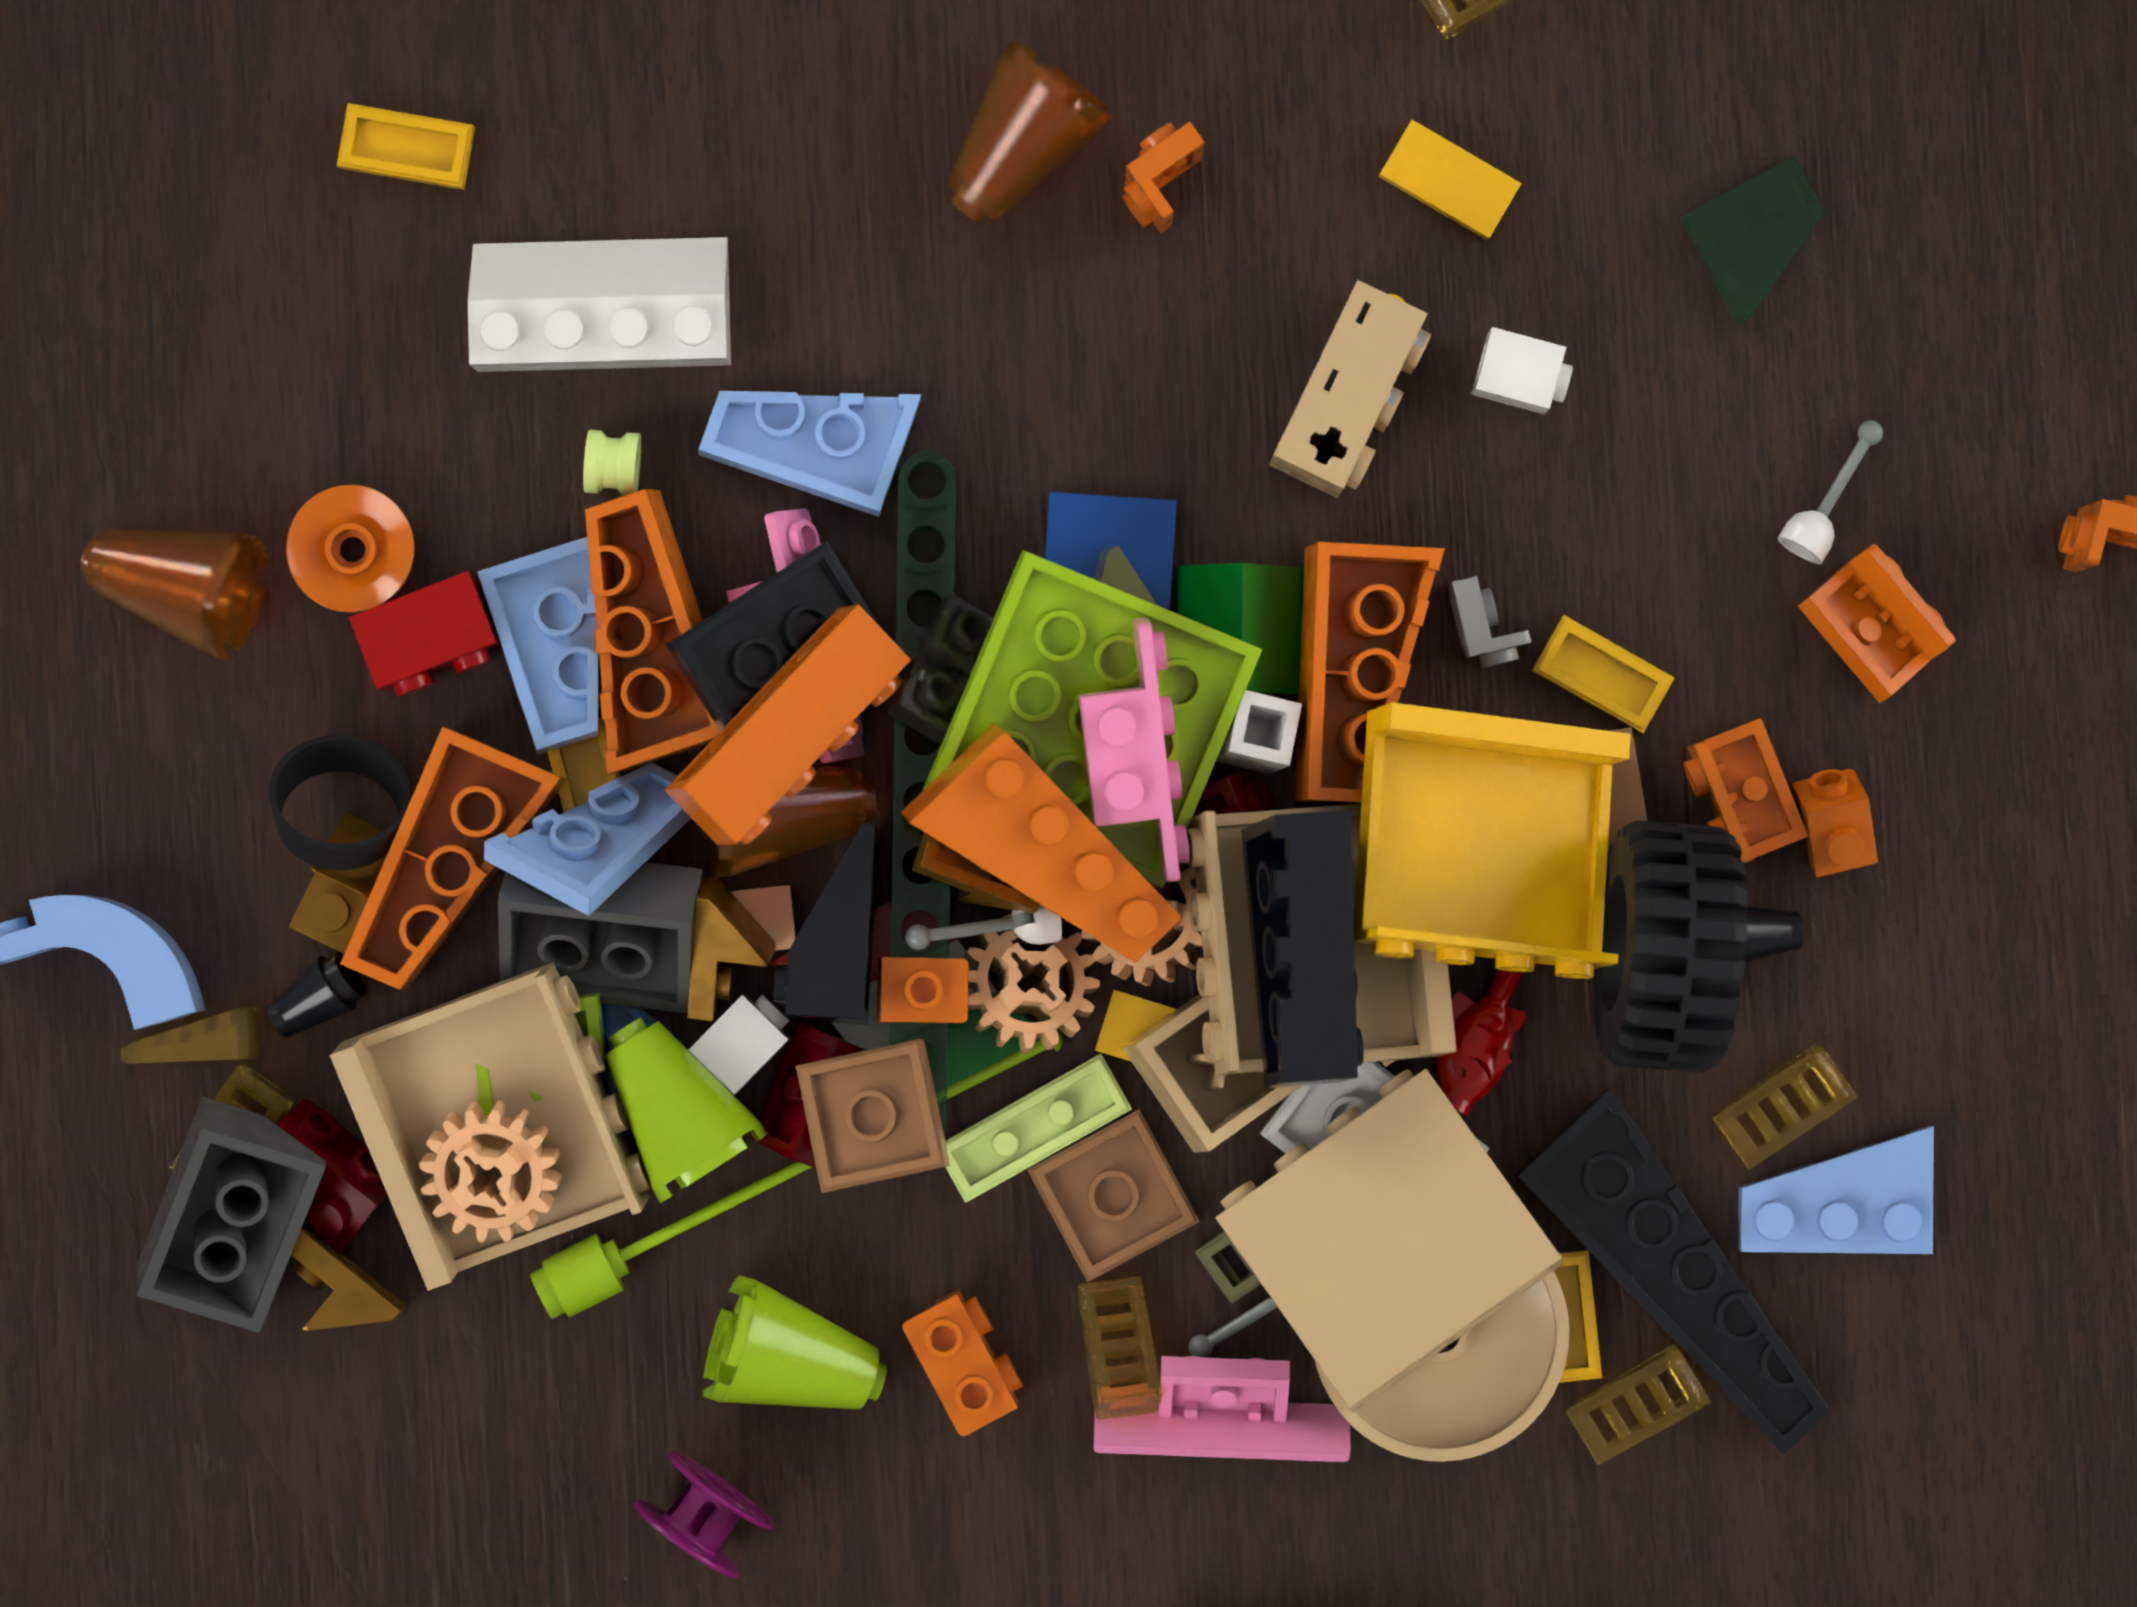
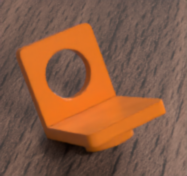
M878 958L877 1022H966L968 1018V961L963 958Z

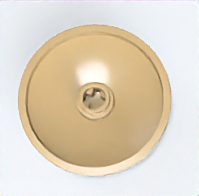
M1554 1271L1355 1412L1348 1408L1316 1361L1315 1365L1329 1398L1340 1414L1353 1428L1378 1446L1408 1458L1424 1461L1445 1462L1477 1457L1501 1447L1521 1434L1542 1413L1554 1395L1565 1368L1569 1348L1570 1330L1565 1297Z

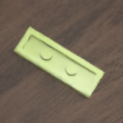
M1100 1053L945 1140L950 1166L945 1168L966 1203L1132 1110V1107Z

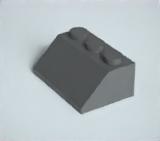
M645 862L589 916L505 872L498 897L500 982L554 962L559 976L567 975L571 979L578 995L600 993L601 1004L688 1014L696 898L703 883V869Z
M202 1097L138 1260L137 1296L260 1333L326 1168V1161L265 1116Z

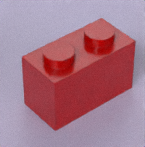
M470 571L460 573L348 617L376 689L387 691L393 688L397 698L432 685L429 674L453 665L456 674L483 666L492 661L489 650L501 646L476 575Z

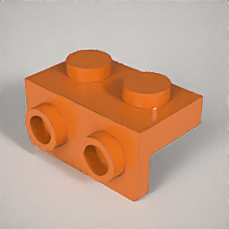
M1190 121L1178 130L1175 129L1171 122L1156 130L1140 143L1142 148L1139 152L1140 156L1126 166V186L1123 187L1125 195L1122 198L1143 228L1153 222L1157 230L1162 234L1172 227L1174 211L1159 189L1202 160L1205 142Z
M2124 495L2123 501L2101 499L2078 508L2076 516L2068 515L2064 522L2058 545V551L2066 554L2063 569L2078 572L2099 565L2105 541L2137 549V496Z
M1876 544L1870 545L1846 562L1798 605L1799 609L1879 704L1891 697L1930 660L1947 650L1956 641L1954 635L1945 626L1941 615L1922 599L1905 579L1899 565L1892 558L1886 556Z
M1761 718L1687 746L1692 759L1683 762V766L1690 786L1697 798L1704 795L1707 796L1716 818L1708 821L1707 826L1722 827L1736 838V842L1740 844L1742 851V862L1747 863L1752 861L1753 858L1809 837Z
M958 1288L936 1300L934 1306L903 1323L902 1328L960 1436H967L1018 1408V1399L1014 1391L1024 1386L1006 1353L995 1358L984 1337L985 1334L993 1330V1327L976 1296L965 1301Z

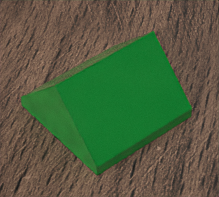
M1253 563L1177 566V614L1262 649L1246 690L1265 695H1299L1304 568Z

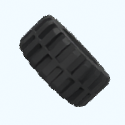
M1633 821L1616 832L1614 844L1610 845L1607 856L1602 952L1618 954V964L1594 969L1593 985L1595 997L1593 1009L1594 1016H1596V1037L1600 1041L1599 1049L1601 1054L1618 1067L1704 1073L1719 1065L1728 1052V1042L1732 1040L1735 1030V1016L1739 1012L1741 981L1744 979L1745 943H1747V890H1745L1744 885L1746 873L1744 862L1741 861L1742 851L1740 844L1736 842L1734 836L1722 827Z

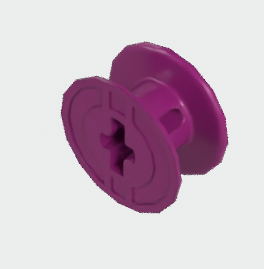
M672 1450L669 1455L670 1461L690 1481L668 1512L643 1500H637L633 1505L634 1508L653 1528L690 1556L726 1577L737 1579L740 1571L719 1549L741 1517L767 1530H772L775 1523L757 1504L723 1478L695 1460Z

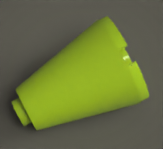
M640 1017L609 1037L615 1049L604 1056L651 1188L660 1203L672 1196L666 1186L675 1179L680 1188L683 1189L747 1149L748 1146L741 1137L747 1132L751 1133L756 1142L769 1134L764 1125L659 1021L647 1027Z
M739 1275L735 1279L728 1292L740 1296L734 1311L721 1308L717 1318L703 1378L713 1380L715 1384L702 1390L703 1397L721 1403L861 1410L868 1399L876 1401L879 1398L886 1379L887 1364L879 1362V1349L755 1278Z

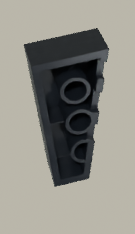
M1351 810L1273 815L1241 830L1265 1088L1336 1083L1358 1078L1357 1066H1361L1363 1063L1364 1044L1361 1031L1356 1027L1358 981L1354 955Z

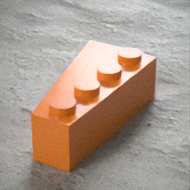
M643 489L585 509L591 590L595 596L597 629H594L596 653L600 657L601 715L602 719H605L607 751H604L606 775L625 772L710 743L720 732L665 645L702 621L703 618L660 490Z
M1316 542L1305 547L1298 703H1301L1302 707L1297 727L1294 801L1341 804L1362 803L1367 711L1391 702L1398 703L1401 691L1405 688L1411 668L1409 663L1419 628L1423 626L1430 601H1428L1435 573L1439 571L1445 548Z
M995 723L900 812L915 827L1134 963L1145 955L1182 919L1173 907L1016 742Z
M442 727L340 964L399 990L409 988L500 868L484 860V841L503 832L509 838H512L531 829L533 818L544 812L567 779L455 730Z

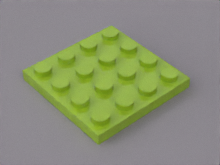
M1022 549L923 790L995 723L1016 742L1093 823L1078 695L1140 687L1133 619L1146 617L1151 622L1152 632L1163 631L1168 668L1167 670L1157 671L1160 697H1171L1175 723V734L1164 736L1167 761H1178L1182 784V799L1171 800L1174 825L1185 824L1186 829H1188L1262 649ZM1155 819L1096 827L1148 882L1163 888L1166 880L1161 873Z

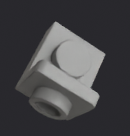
M1477 576L1453 581L1446 585L1463 660L1479 656L1482 668L1518 660L1517 647L1531 643L1529 630L1496 638L1491 637L1489 627L1498 625L1497 609L1491 589L1485 588L1480 590Z

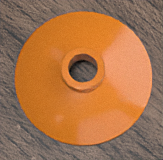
M340 485L321 491L300 508L289 528L286 555L289 569L295 582L310 599L331 610L356 613L384 604L402 588L413 566L415 542L407 517L393 500L369 487ZM352 538L360 539L365 546L364 556L357 562H348L342 552L344 544Z

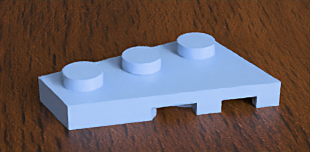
M719 391L698 453L699 456L880 517L921 401V394H899L898 397L864 396V393H840V396L798 395L797 392Z

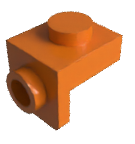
M1853 769L1823 770L1815 773L1808 779L1799 780L1792 784L1794 797L1802 810L1804 826L1809 836L1806 837L1810 866L1816 878L1878 863L1869 797Z

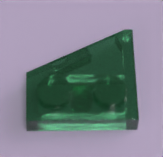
M1794 156L1683 215L1680 221L1736 325L1739 326L1752 316L1825 211Z

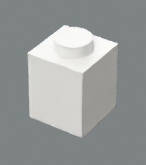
M1492 327L1486 336L1471 395L1545 414L1550 409L1552 400L1563 403L1568 390L1573 366L1562 363L1566 347Z
M1245 690L1216 762L1265 774H1271L1289 767L1302 704Z
M743 994L702 1035L689 1051L735 1095L791 1039L782 1029L790 1020L765 995L762 994L754 1002L747 994Z

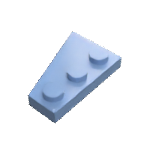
M587 537L477 571L478 579L537 755L598 736L599 654L596 653L594 630L597 629L595 596L591 590Z
M651 762L589 791L588 801L559 815L552 809L533 818V826L529 830L512 838H509L503 832L484 841V860L589 916L679 831L691 817L664 791L677 775Z
M1928 1125L1886 1141L1872 1143L1814 1164L1810 1163L1739 1186L1738 1251L1933 1254L1934 1126Z

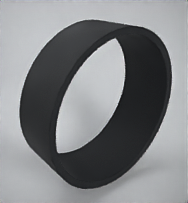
M350 735L322 736L296 746L279 761L269 783V800L277 832L283 844L290 852L304 862L330 870L357 869L372 864L384 857L392 845L412 795L407 771L394 754L373 741ZM350 772L365 776L381 785L393 799L398 817L386 830L372 838L350 844H332L309 838L294 829L283 817L282 810L289 794L305 780L323 773Z

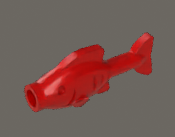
M1497 969L1487 994L1475 1002L1462 992H1454L1451 995L1457 1052L1437 1056L1436 1074L1438 1086L1461 1117H1468L1472 1106L1494 1087L1501 1079L1506 1066L1512 1062L1510 1054L1514 1044L1513 1034L1520 1029L1526 1014L1524 1011L1510 1008V1002L1523 972Z

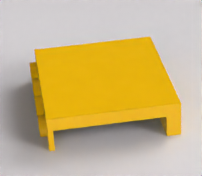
M1393 702L1367 711L1354 912V942L1374 944L1375 955L1390 958L1414 957V949L1436 952L1435 962L1450 965L1474 964L1475 956L1496 959L1495 969L1502 971L1532 972L1534 971L1535 963L1554 965L1555 976L1572 979L1594 978V969L1618 964V954L1602 952L1612 769L1613 764L1630 759L1631 734Z

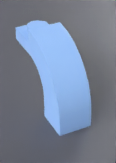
M88 895L46 896L29 900L36 925L30 927L27 916L0 923V965L62 947L83 950L100 959L111 969L121 985L134 1030L148 1028L206 1010L194 971L176 941L154 920L128 905L107 898Z

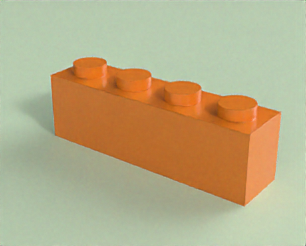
M859 604L838 608L664 791L717 845L737 844L739 841L744 845L750 843L772 821V816L768 813L771 807L783 795L787 798L795 796L812 780L816 771L811 765L826 749L830 752H835L853 737L859 729V725L855 722L858 715L870 703L874 707L879 706L899 688L902 679L897 674L911 659Z

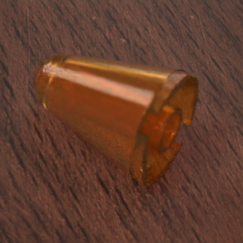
M1013 39L1009 41L1001 54L947 180V185L955 192L949 201L958 210L978 223H981L985 216L998 221L1107 127L1114 117L1113 113L1105 110L1107 106L1083 85L1056 65L1051 67L1044 62L1040 65L1037 64L1034 60L1039 54Z
M105 529L99 534L97 539L92 538L86 544L81 557V572L83 575H86L87 585L90 590L210 657L227 660L231 657L226 650L229 647L241 650L247 643L257 623L266 592V586L255 583L257 564L268 567V554L264 541L257 536L247 533Z
M813 763L811 767L816 771L815 776L795 796L787 798L783 795L771 807L768 813L772 816V821L758 837L746 845L741 841L731 845L716 844L719 857L706 858L712 877L729 878L855 836L862 823L876 818L877 803L873 782H863L858 769ZM701 829L703 841H712V839Z

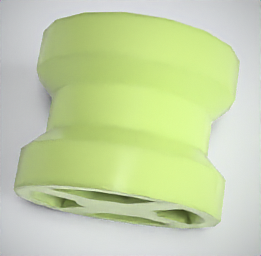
M588 430L584 454V492L598 494L604 488L618 489L623 496L637 492L641 465V434L627 432L621 438H610L602 430Z

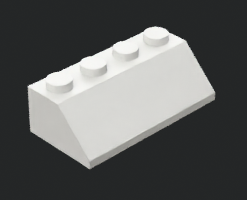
M727 237L473 244L467 300L469 365L477 372L731 365Z

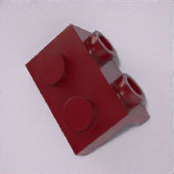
M303 1099L277 1126L326 1161V1168L303 1225L341 1255L353 1242L388 1194L368 1147L339 1125L330 1113L318 1108L310 1100Z

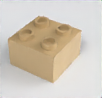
M1200 993L1122 1047L1194 1153L1211 1151L1302 1086L1265 1088L1264 1071L1215 1076L1214 1061H1207L1202 1042L1203 1025L1206 1022H1210L1208 996L1202 997Z

